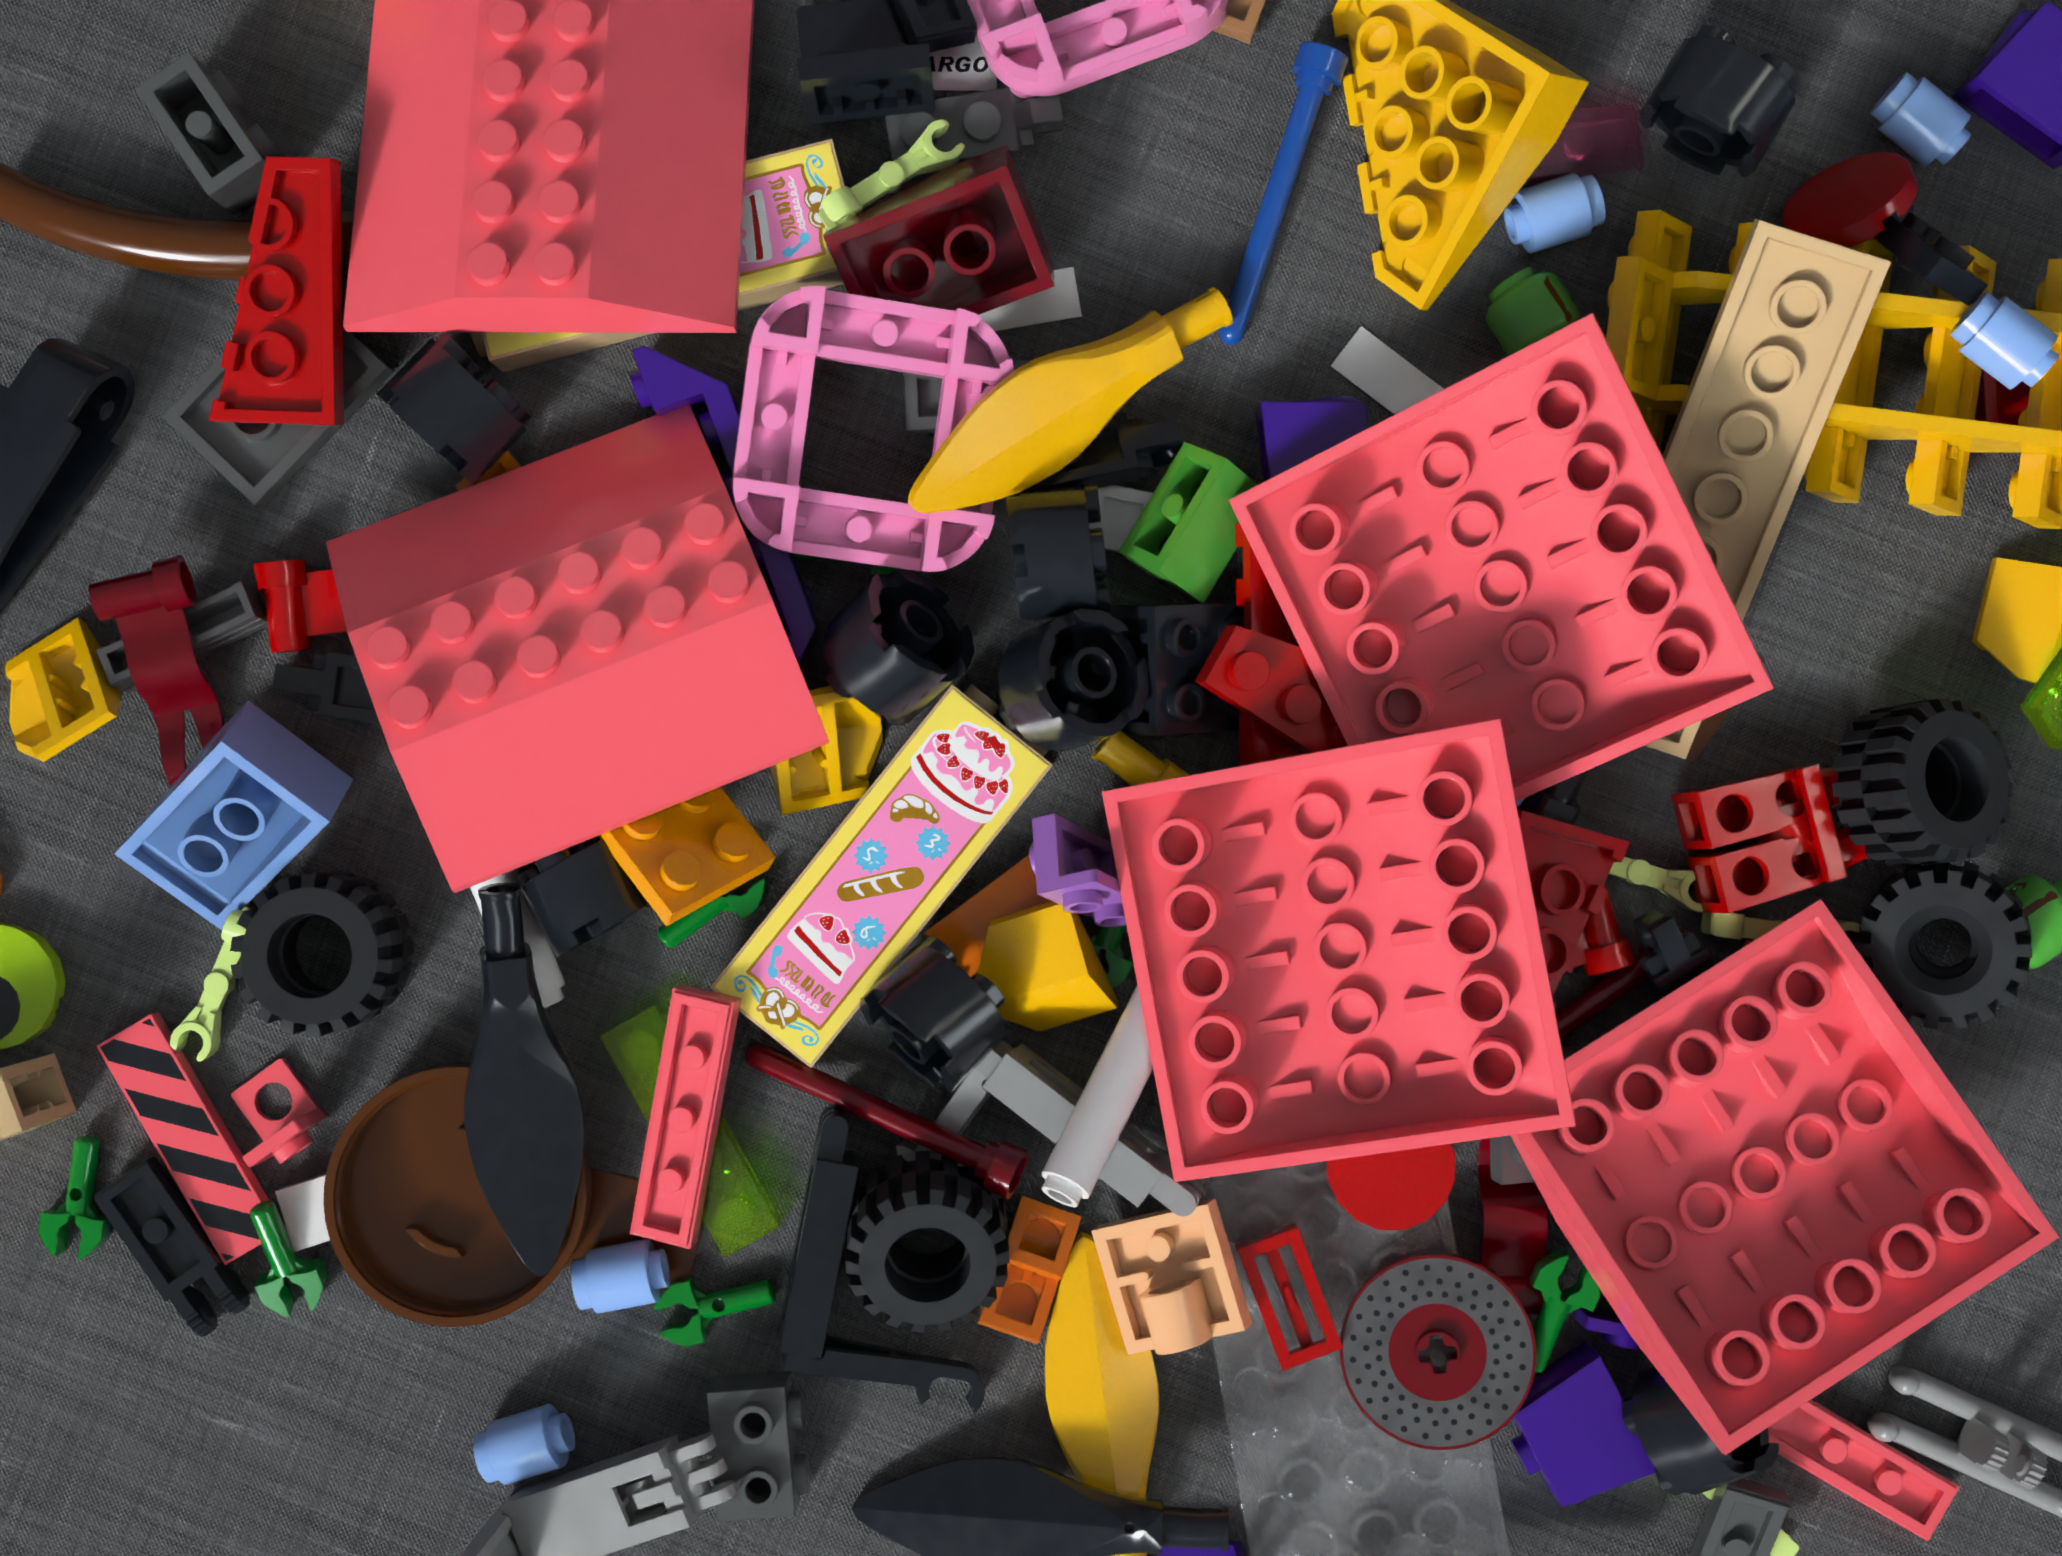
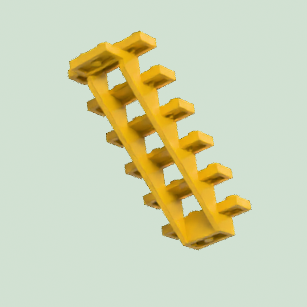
M1662 210L1637 211L1635 231L1629 242L1628 256L1617 257L1614 281L1611 283L1608 291L1610 311L1606 340L1660 452L1666 415L1679 414L1690 386L1684 384L1670 385L1681 305L1723 302L1753 222L1739 223L1736 245L1731 250L1729 256L1730 274L1686 271L1692 226ZM1874 238L1850 247L1851 249L1891 261V264L1804 472L1806 479L1805 491L1834 503H1859L1868 440H1917L1915 459L1911 460L1906 471L1905 482L1909 494L1908 504L1936 516H1961L1970 453H2021L2019 471L2013 474L2009 484V502L2013 509L2012 517L2038 529H2062V258L2048 259L2046 280L2039 284L2036 292V310L2024 309L2058 335L2051 349L2058 353L2059 357L2047 373L2030 387L2028 408L2022 410L2018 425L1975 420L1982 368L1960 353L1958 348L1961 344L1949 335L1952 328L1970 306L1935 285L1932 287L1933 298L1889 293L1894 254ZM1970 245L1960 246L1975 257L1967 269L1988 284L1983 293L1988 291L1992 294L1997 262ZM1933 327V332L1928 334L1924 343L1923 355L1927 374L1924 395L1918 399L1915 413L1872 408L1883 329Z

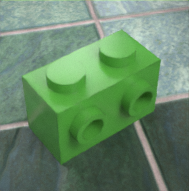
M1184 442L1118 552L1160 584L1195 601L1204 603L1237 549L1235 547V523H1239L1229 500L1258 484L1227 458Z

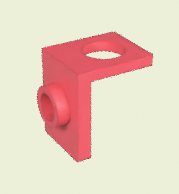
M285 1058L276 1060L231 1093L232 1099L263 1140L261 1144L242 1157L249 1168L273 1156L276 1157L280 1164L289 1160L313 1142L308 1132L328 1118ZM268 1083H280L292 1095V1108L284 1118H269L259 1108V1092Z

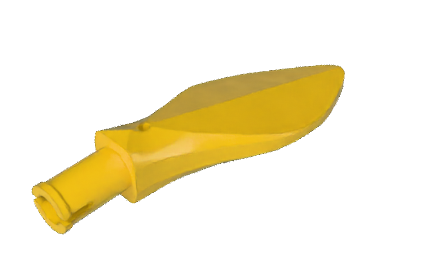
M1212 287L1206 293L1163 316L1156 311L1150 310L1132 325L1112 335L1035 358L1017 368L985 394L958 423L914 482L908 495V504L914 510L921 513L951 511L1017 494L1057 473L1077 458L1092 443L1112 417L1137 391L1153 378L1183 361L1181 349L1223 327L1232 325L1233 317L1224 296L1218 289L1216 290L1215 287Z
M1081 1232L1075 1237L1063 1277L1059 1280L1045 1341V1396L1051 1424L1077 1481L1106 1491L1146 1499L1147 1480L1159 1417V1383L1151 1350L1127 1355L1094 1239L1089 1234ZM1131 1553L1109 1556H1147V1553Z

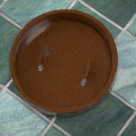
M470 1062L441 1064L423 1069L398 1080L373 1096L346 1125L334 1147L326 1171L324 1184L325 1222L333 1249L344 1270L353 1282L380 1306L396 1315L426 1325L441 1327L479 1325L507 1316L530 1303L556 1279L579 1245L590 1214L592 1175L587 1149L583 1142V1163L579 1185L557 1259L550 1271L543 1277L535 1275L526 1267L495 1217L475 1174L464 1126V1093Z

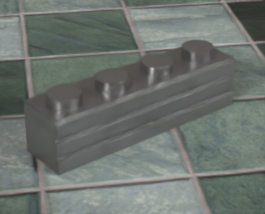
M242 581L196 603L195 606L184 609L197 660L268 626L266 611L257 590ZM122 639L97 649L96 651L109 684L126 693L135 690L136 687L127 665Z

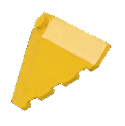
M1338 0L1331 13L1335 38H1348L1354 74H1349L1342 78L1350 126H1363L1369 162L1357 165L1364 212L1371 215L1378 214L1384 250L1371 253L1375 278L1418 309L1427 311L1556 143L1589 82L1539 50L1449 0Z

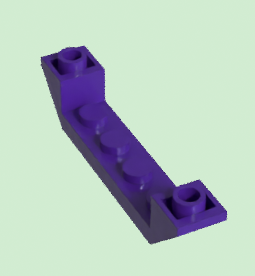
M646 346L633 349L632 352L638 369L630 371L629 377L642 408L652 405L653 410L660 416L689 405L692 410L707 405L709 411L699 414L700 422L712 451L723 448L731 471L721 474V477L733 503L731 484L741 412L735 394L727 384ZM749 532L745 533L759 568H767L775 590L770 592L783 627L789 628L791 636L788 639L802 672L821 633V629L792 553L770 548L758 541Z

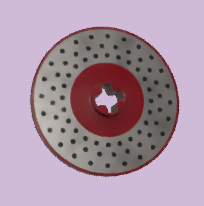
M1422 1253L1407 1256L1386 1265L1373 1274L1359 1288L1346 1311L1342 1324L1340 1341L1343 1349H1340V1362L1347 1388L1353 1400L1364 1415L1380 1430L1411 1446L1432 1450H1452L1471 1446L1486 1440L1499 1432L1513 1419L1530 1392L1536 1369V1342L1528 1314L1515 1292L1503 1279L1487 1267L1468 1258L1447 1253ZM1441 1335L1445 1346L1456 1347V1352L1446 1354V1365L1440 1367L1433 1366L1430 1356H1419V1350L1429 1347L1430 1336Z

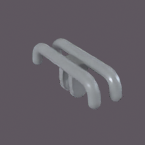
M1901 1365L1891 1369L1888 1379L1896 1391L1903 1395H1913L1966 1419V1422L1957 1442H1954L1895 1415L1876 1412L1870 1416L1867 1423L1869 1431L1875 1438L1882 1442H1894L2062 1518V1490L2042 1481L2047 1470V1456L2062 1462V1434L1911 1367Z

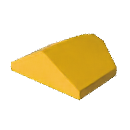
M1999 557L1992 558L1972 642L1981 650L1991 654L2017 679L2055 689L2062 687V567Z
M78 617L7 661L5 666L6 677L11 680L9 723L17 749L42 762H45L117 717L123 695V690L109 684L96 651L101 646L87 624Z
M831 686L809 690L830 743L770 766L778 807L782 815L861 799L869 789L868 779L883 742L881 714L873 712L853 697L845 698L838 695Z
M1049 901L990 921L978 974L985 976L994 983L1004 996L1005 1002L998 1009L1003 1019L1041 1032L1118 1008L1119 1001L1078 913L1066 912L1063 910L1062 905Z

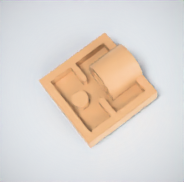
M1216 1198L1200 1201L1193 1213L1185 1217L1176 1215L1170 1209H1165L1101 1224L1091 1231L1127 1355L1155 1350V1353L1158 1355L1173 1354L1197 1347L1212 1337L1245 1331L1252 1324Z

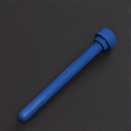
M1302 42L1299 46L1292 67L1293 73L1297 75L1294 85L1299 90L1228 302L1233 323L1228 327L1219 329V336L1225 344L1236 345L1244 337L1323 96H1330L1332 88L1341 84L1349 58L1343 52L1328 45L1316 42Z

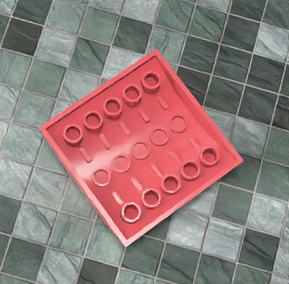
M375 0L343 320L344 329L347 332L737 333L755 0Z
M1594 313L1229 500L1348 746L1501 718L1516 801H1519L1774 689L1770 677Z
M690 405L660 416L657 414L326 542L347 633L390 753L449 886L454 893L830 743L770 592Z
M1501 718L1102 791L1174 1182L1576 1126Z
M1821 899L1566 1058L1564 1062L1576 1126L1510 1135L1556 1223L1630 1336L1721 1453L1725 1455L2059 1238Z

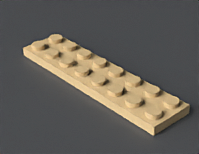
M1756 218L1662 455L1683 499H1686L1685 504L1742 622L1891 264V261ZM1701 721L1644 746L1686 759Z

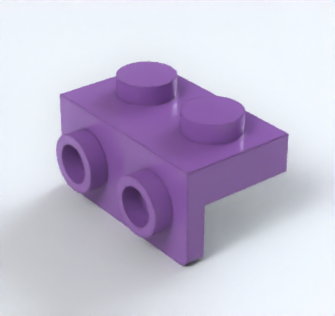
M1056 813L1033 818V842L1029 848V859L1033 872L1036 875L1037 895L1062 905L1063 910L1066 912L1080 913L1094 919L1095 924L1098 926L1118 927L1126 925L1111 841Z

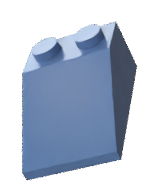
M248 700L209 741L114 854L222 930L228 915L234 910H242L331 821L354 779Z

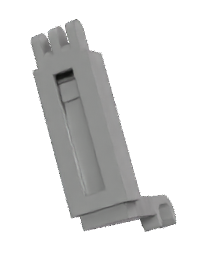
M1002 1040L965 1078L934 1123L962 1135L989 1097L993 1095L1056 1144L1083 1089L1022 1043L1013 1048ZM1127 1123L1099 1177L1137 1208L1150 1194L1173 1213L1182 1217L1192 1214L1204 1195V1187L1197 1179L1174 1182L1169 1155ZM901 1142L896 1146L897 1156L902 1154L907 1162L915 1160V1151H929L930 1159L941 1160L942 1157L941 1154L910 1142Z
M708 1432L679 1442L677 1435L521 1488L501 1504L499 1510L492 1514L461 1556H603L689 1528L709 1507L734 1498L738 1494V1490L733 1480L713 1486L710 1485L709 1480L720 1476L728 1470L723 1456L703 1462L698 1457L717 1447L718 1444L713 1432Z

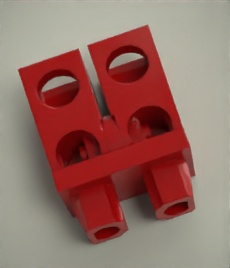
M1819 764L1788 767L1736 781L1671 794L1684 849H1714L1755 838V841L1687 857L1689 869L1694 872L1695 880L1693 885L1697 901L1702 905V913L1729 914L1812 888L1824 882L1847 878L1845 868L1868 858L1865 854V845L1856 846L1848 836L1851 829L1849 825L1836 829L1834 827L1829 806L1840 804L1839 797H1833L1832 783H1837L1838 772L1834 771L1833 768L1820 769Z

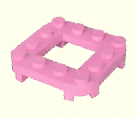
M967 0L977 23L978 30L976 35L988 66L996 77L1009 87L1014 95L1025 99L1035 96L1062 94L1195 44L1223 23L1228 0H1105L1044 23L1041 13H1038L1034 0Z
M827 286L800 287L799 290L790 292L777 299L759 318L750 340L731 484L733 504L745 530L764 545L782 552L912 571H943L967 560L979 549L984 540L988 539L996 516L992 515L994 501L951 511L921 513L914 510L908 503L800 488L799 479L815 358L942 378L932 451L933 457L971 408L994 386L1014 371L1012 358L1009 359L1007 350L1000 337L987 323L981 320V316L961 308L953 311L826 290Z

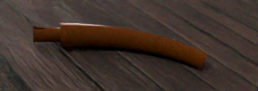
M0 162V219L21 230L65 248L134 268L217 280L239 281L240 276L246 277L253 245L248 241L252 220L187 218L118 207L50 186ZM354 209L341 211L342 276H348Z

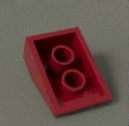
M1007 144L950 166L826 231L823 235L848 294L953 311L961 308L979 315L1054 286L1053 260Z

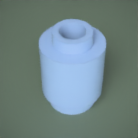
M1907 71L1891 85L1869 113L1880 122L1877 129L1923 167L1929 165L1934 159L1938 160L1942 165L1946 164L1971 136V133L1964 128L1971 115L1924 76L1916 80Z
M1571 173L1520 189L1511 200V206L1506 207L1504 210L1505 226L1511 242L1514 245L1522 243L1524 249L1530 254L1589 236L1592 233V228L1604 224L1606 218L1602 191L1597 180L1591 174L1579 177L1576 173Z
M1988 291L1983 293L1970 306L1949 333L1952 338L1961 344L1958 348L1960 353L2009 390L2016 387L2021 381L2032 387L2047 373L2059 357V354L2051 349L2058 338L2056 333L2008 297L2004 296L1998 300Z
M648 1238L587 1250L585 1257L573 1259L571 1263V1283L576 1304L580 1310L593 1308L599 1314L659 1302L661 1288L670 1286V1269L665 1250H655L652 1241Z
M545 1404L491 1421L486 1430L478 1432L474 1437L473 1451L478 1471L487 1483L500 1481L502 1484L508 1485L565 1467L568 1462L569 1452L575 1448V1433L566 1413L559 1414L557 1409L551 1404Z

